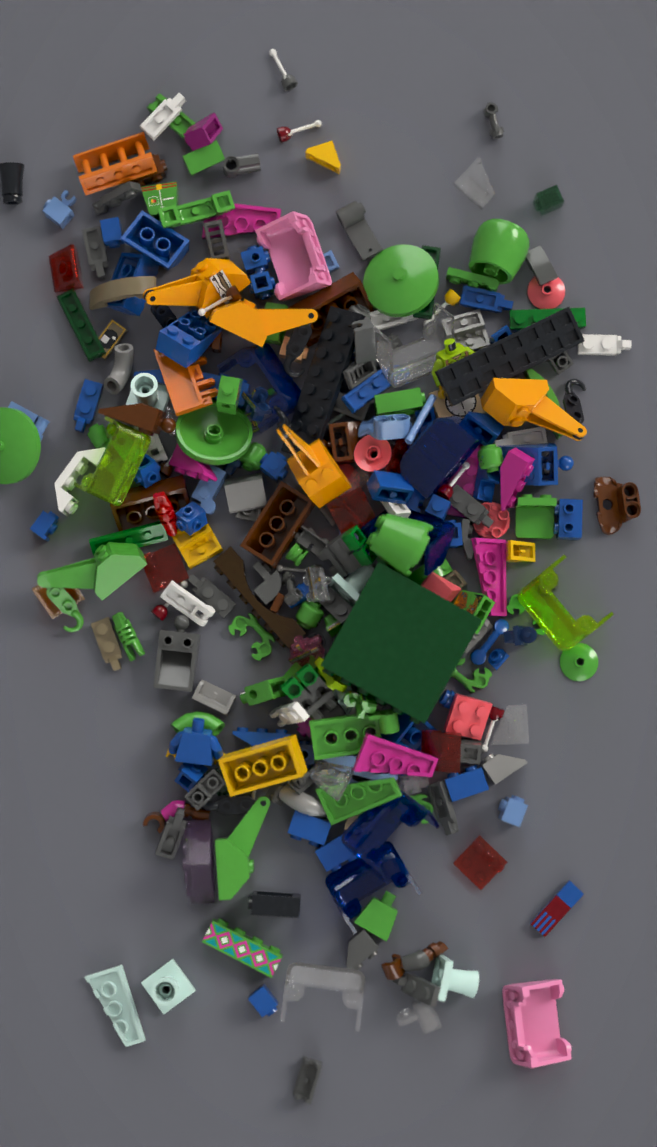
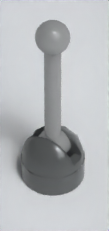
M314 564L309 568L311 578L321 579L322 565ZM282 565L276 566L278 572L307 573L306 569L289 568Z

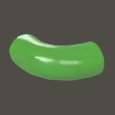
M201 711L186 713L171 724L174 731L178 733L183 731L185 727H192L193 718H202L205 720L204 729L212 730V735L217 736L225 727V723L211 713Z

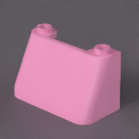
M292 211L255 230L257 243L259 246L268 249L279 280V283L275 285L274 294L279 301L296 298L326 288L332 284L313 223L307 215Z
M561 979L504 985L502 995L509 1054L514 1064L535 1068L571 1060V1045L566 1039L560 1038L556 999H560L564 993Z

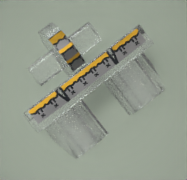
M323 567L305 568L306 574L303 576V581L309 586V592L306 594L307 601L328 602L330 597L327 585L332 582L331 577L325 576Z

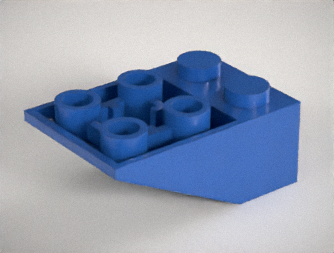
M192 309L159 331L155 350L187 368L200 358L223 328L211 323L208 318L200 316L198 311Z

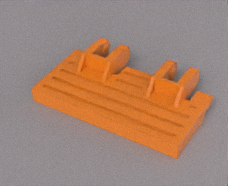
M153 349L176 416L213 404L211 398L218 395V389L208 388L215 385V380L212 378L203 380L204 377L200 369L201 366L207 364L206 357H200L196 362L185 368Z

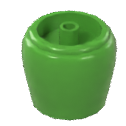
M494 218L483 222L478 227L473 239L469 269L475 274L495 278L499 284L510 283L528 254L530 245L527 233L517 224L507 220Z

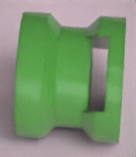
M295 543L285 558L292 560L294 565L298 567L309 551L301 549L300 545Z

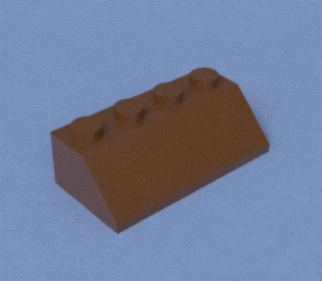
M354 272L287 308H312L318 313L317 320L310 325L312 334L307 342L308 347L319 341L330 306L348 310L350 306L360 304L370 312L374 311L361 280Z
M183 475L157 481L147 488L141 485L110 493V507L118 530L123 531L160 521L153 501V494L164 491L175 513L188 505L190 498Z
M281 481L240 546L275 569L294 540V536L299 532L301 526L315 507V503L307 496Z

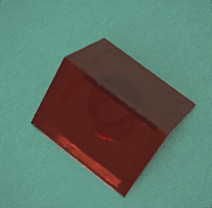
M70 244L49 255L54 292L68 291L72 288L74 290L84 288L78 251L74 244Z

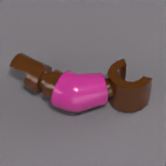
M175 800L164 807L161 813H149L144 819L143 827L148 826L149 820L156 819L160 823L157 829L160 834L163 831L165 822L169 819V816H175L178 807L185 809V818L192 816V819L208 822L210 811L202 810L201 808L197 811L195 807H191V804L185 803L186 801Z

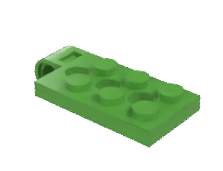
M391 709L375 711V714L365 713L363 719L358 718L357 714L309 721L315 760L358 754L367 728H374L376 730L374 736L381 738L380 733L392 734L400 730L398 714ZM353 730L356 732V737L354 739H347L345 737L346 732ZM334 733L337 739L334 742H328L326 736Z

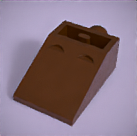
M143 403L101 408L98 410V413L139 428V432L153 436L154 433L159 435L161 429L165 433H172L176 429V422L172 418H165L166 412Z
M362 421L328 424L329 441L323 439L322 443L327 450L330 449L331 456L337 465L356 463L354 450L357 443L363 438L358 437V428ZM335 434H340L342 438L336 439ZM342 452L344 457H338L337 453Z

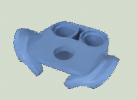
M406 414L373 416L368 421L363 420L358 428V437L369 434L377 440L402 439L407 437L413 425L410 422V416Z

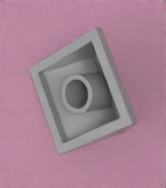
M262 473L224 480L230 514L264 508L267 501Z

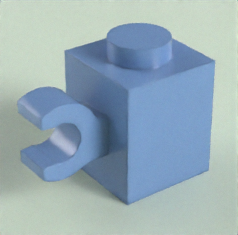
M67 190L63 191L61 195L62 202L54 196L52 200L49 199L44 204V209L42 210L45 216L61 229H64L75 216L69 207L75 204L77 199L73 196L70 200H67L66 197L69 194Z

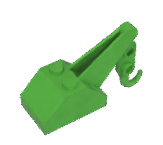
M108 542L106 545L99 546L95 551L94 557L91 559L40 572L37 575V583L40 587L47 588L48 598L62 613L76 619L77 624L75 627L63 626L64 630L73 633L82 628L84 619L78 610L75 599L64 588L94 589L96 595L103 601L145 567L147 562L143 551L136 544Z

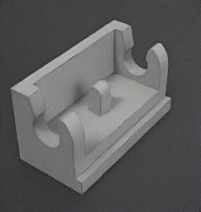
M201 680L192 699L228 715L236 695Z

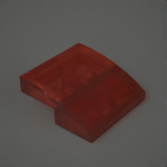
M422 730L421 752L438 758L434 771L460 773L461 733H441V730Z

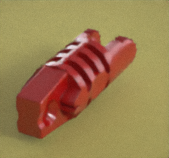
M164 491L153 494L155 510L161 524L169 536H176L178 532L177 519L170 500Z

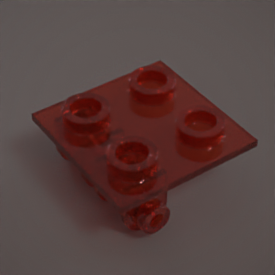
M405 438L396 440L390 461L384 470L385 472L405 474L407 461L413 453V445L407 444Z
M361 487L326 504L341 534L356 525L361 530L377 521Z
M175 543L155 552L144 554L147 565L143 568L154 593L165 589L171 581L179 583L189 578Z
M480 835L453 862L480 890L498 872L500 873L508 863Z

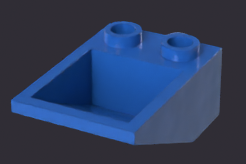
M555 443L498 446L502 449L504 459L508 451L515 447L535 459L532 464L534 466L532 472L524 480L526 482L525 485H558V467L568 471L574 465V461L570 456H562L558 460ZM549 451L548 455L543 456L542 452ZM544 469L549 470V473L546 475L542 472Z

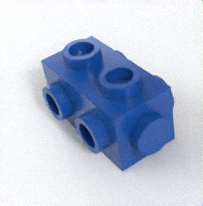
M271 451L269 455L266 453L260 461L262 473L276 483L279 480L283 481L289 473L287 458L279 452L275 454Z

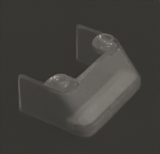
M435 303L434 320L428 322L423 327L422 338L395 349L392 348V340L375 327L376 359L390 385L397 388L431 374L434 362L436 361V353L445 349L444 341L450 338L455 339L454 316L441 305Z
M294 962L288 966L280 1022L285 1021L287 1001L300 1000L304 995L305 987L343 991V1003L346 1007L357 1009L355 1031L359 1032L365 988V976L360 970Z

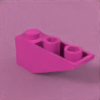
M177 443L169 465L175 467V472L182 475L186 473V475L192 478H198L205 482H208L209 479L217 482V477L209 464H204L190 458Z
M516 447L508 451L500 467L502 511L514 507L517 502L516 496L518 492H521L526 484L524 482L526 476H529L534 468L532 464L535 459Z

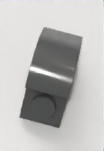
M257 561L253 568L265 581L253 591L268 606L276 598L278 592H281L282 580L277 570L270 575L271 569L265 562L261 564Z

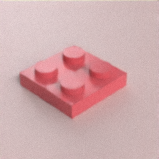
M455 693L443 730L481 741L493 704Z

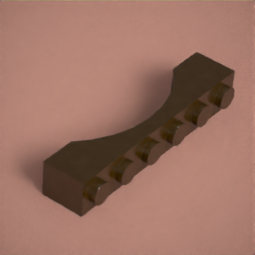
M231 546L213 561L216 564L214 569L220 576L225 574L229 579L226 583L233 591L236 588L241 593L239 598L245 605L250 603L254 608L251 610L258 619L263 618L266 622L264 627L271 634L273 632L276 633L279 637L276 640L283 649L286 646L290 649L306 635V632L294 619L271 612L254 597L246 580L244 561Z

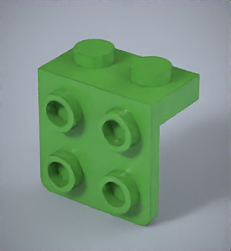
M522 494L521 497H518L516 502L515 536L517 538L533 539L553 538L554 508L557 506V498H552V495H540V498H532V494Z

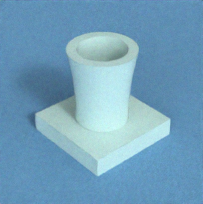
M140 373L131 381V391L126 405L143 403L165 412L170 396L166 386L158 384L152 374Z
M371 565L362 566L350 573L345 580L337 573L331 579L328 586L332 587L353 608L374 568Z
M439 955L436 958L431 983L441 987L438 1000L446 1001L448 990L474 998L479 985V972L452 969L454 962L444 955Z
M171 959L141 982L163 1015L196 991L174 959ZM168 986L170 992L165 991L163 987Z

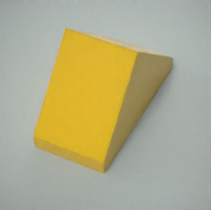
M333 141L307 148L305 152L307 159L337 174L341 172V164Z
M508 540L506 542V562H535V543Z

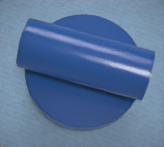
M495 649L490 653L488 662L495 670H498L509 655L503 649Z

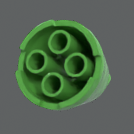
M386 513L378 517L374 525L377 529L375 533L373 532V534L369 535L366 544L369 545V549L394 571L408 578L412 572L409 569L418 564L429 542L430 537L427 533L432 531L433 526L423 521Z

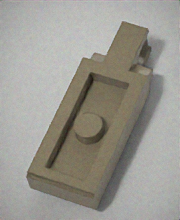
M107 617L91 623L106 664L111 663L113 671L122 669L119 659L123 658L122 650L110 618Z

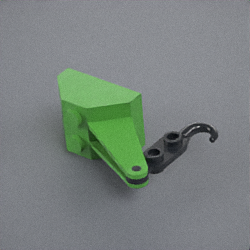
M250 796L224 797L214 803H205L201 807L204 810L215 811L224 815L247 813L229 837L217 838L215 840L219 900L232 899L255 870L254 859L250 860V853L271 804L270 799L266 796H261L257 800Z

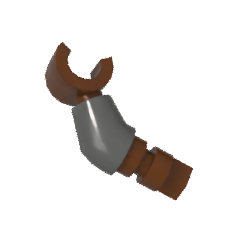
M439 941L438 943H431L427 946V949L424 948L423 950L403 956L402 959L400 955L392 954L393 962L383 963L381 967L387 979L395 980L402 977L405 971H421L430 965L433 958H437L448 947Z

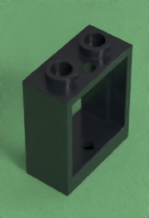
M254 891L253 896L250 895L248 909L252 910L251 915L299 918L301 894Z

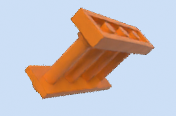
M144 132L73 155L78 172L84 171V175L79 176V180L85 196L158 172L151 152L145 154V150L150 148ZM138 154L137 157L127 160V156ZM120 160V163L109 166L110 162ZM102 165V169L91 171L92 168Z

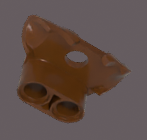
M611 477L595 478L593 495L594 498H597L598 512H596V516L602 532L605 535H610L619 531L622 523L640 515L641 505L638 487L632 482L625 484L616 483ZM625 488L628 490L629 496L625 494ZM605 499L610 500L612 503L610 510H606L603 507ZM627 507H629V508L631 509V511H632V514H631V515L628 514V512H627Z

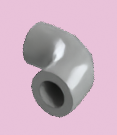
M127 343L118 344L114 348L115 360L113 369L104 380V387L111 394H118L123 389L132 372L134 351L133 346Z
M290 784L285 785L281 789L279 798L291 808L316 818L327 817L319 798L304 792L298 795L291 788Z

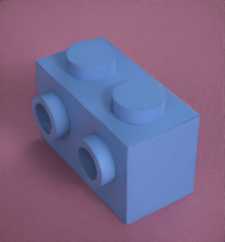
M512 795L511 798L506 796L505 800L501 799L498 807L500 811L498 818L520 827L528 805L524 804L525 799Z

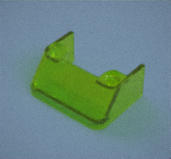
M105 416L104 420L110 422L105 430L107 438L110 439L94 474L89 473L85 475L81 484L75 482L74 486L118 507L123 503L150 445L151 438L149 435Z
M565 554L518 593L519 602L555 646L562 651L573 648L614 615L610 612L597 622L589 615H583L575 620L551 591L558 584V576L553 568L567 558Z

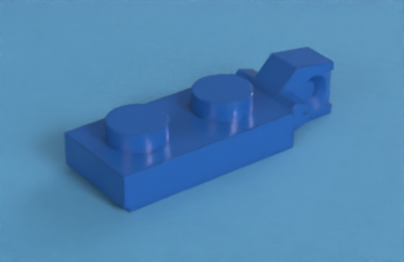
M463 286L459 305L501 313L502 310H512L513 301L504 300L505 296L498 292Z
M87 379L84 380L73 419L77 421L76 431L84 433L86 424L90 425L91 421L94 420L104 387L103 384Z

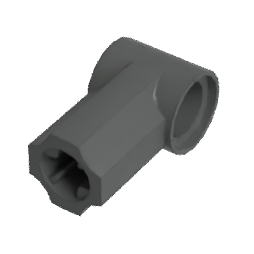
M258 154L240 157L228 156L223 161V172L229 178H234L240 174L261 171ZM229 164H234L236 168L234 170H229L227 166Z

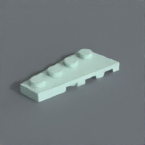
M123 965L86 975L84 978L93 988L94 995L100 1000L106 1015H109L113 1022V1027L125 1047L144 1042L146 1039Z

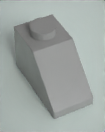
M491 753L483 759L484 763L481 766L493 784L496 785L527 764V761L525 759L500 754L493 755Z

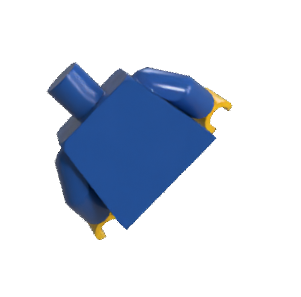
M193 718L192 727H185L183 731L178 732L170 741L166 757L173 755L176 762L212 766L213 761L214 765H217V761L225 753H223L217 737L212 735V730L204 729L205 720Z

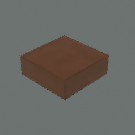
M278 592L270 611L276 614L279 612L285 595Z

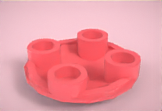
M484 502L482 505L489 511L487 516L494 522L490 528H487L482 523L479 525L474 523L473 528L483 538H500L509 528L510 514L508 510L502 511L499 503Z

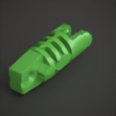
M123 612L113 615L115 631L123 644L122 646L129 660L133 661L136 659L131 645H133L139 656L144 655L145 651L129 619H126Z

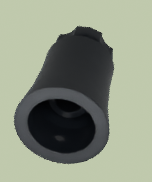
M0 163L4 204L18 205L22 203L25 166L22 163Z

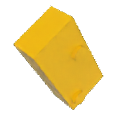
M296 734L227 753L218 760L230 797L300 778L308 771Z

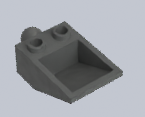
M179 615L174 620L177 632L160 630L153 688L192 692L201 634L184 633L185 629L189 626V619L185 615ZM167 637H171L172 642L170 644H166L165 642ZM186 639H190V646H185L184 641Z

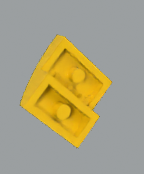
M206 524L191 536L180 529H177L176 536H172L190 569L224 551L209 524Z

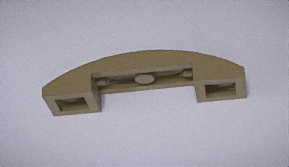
M127 277L100 284L90 291L89 309L94 310L107 307L108 302L135 296L143 299L145 290L156 287V277Z

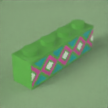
M218 918V920L213 919L202 942L272 978L283 956L280 953L281 950L273 945L268 947L262 944L263 940L256 936L251 938L245 935L246 931L239 927H235V929L229 927V923L221 918Z

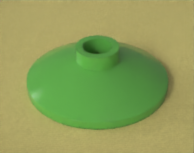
M574 643L563 650L560 656V668L569 679L585 681L595 674L598 668V657L589 645ZM578 658H581L583 660V664L581 666L577 664Z

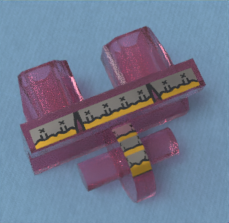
M318 634L310 639L308 637L303 639L301 635L295 636L294 644H291V656L288 661L291 664L297 662L303 667L306 663H309L310 655H313L315 659L322 658L325 650L321 645V636Z

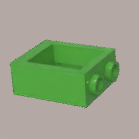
M420 387L374 395L376 416L392 414L413 415L414 411L422 409L426 403L425 393H421Z

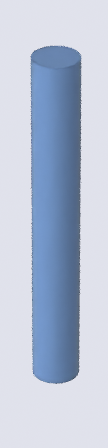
M429 395L405 439L407 444H412L437 399L435 395Z

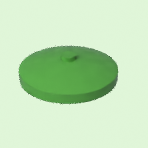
M395 245L384 249L370 261L364 274L363 286L369 302L376 310L392 317H405L421 311L432 301L438 290L439 273L433 258L425 250L413 245Z
M212 400V405L178 417L175 430L177 443L186 455L198 462L210 465L228 464L241 458L251 445L252 425L245 413L239 408L236 415L217 412L216 400Z
M2 407L0 408V484L18 483L27 478L38 463L41 451L40 436L29 416L18 409Z

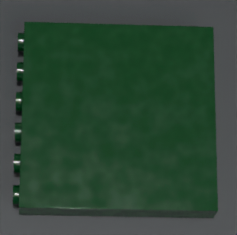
M378 562L320 666L323 667L322 672L333 677L335 674L341 677L339 681L350 687L352 683L357 686L358 689L356 691L367 696L369 693L375 696L374 701L384 706L387 703L393 706L391 710L397 714L402 715L405 713L409 715L408 720L417 725L420 722L425 724L482 619Z

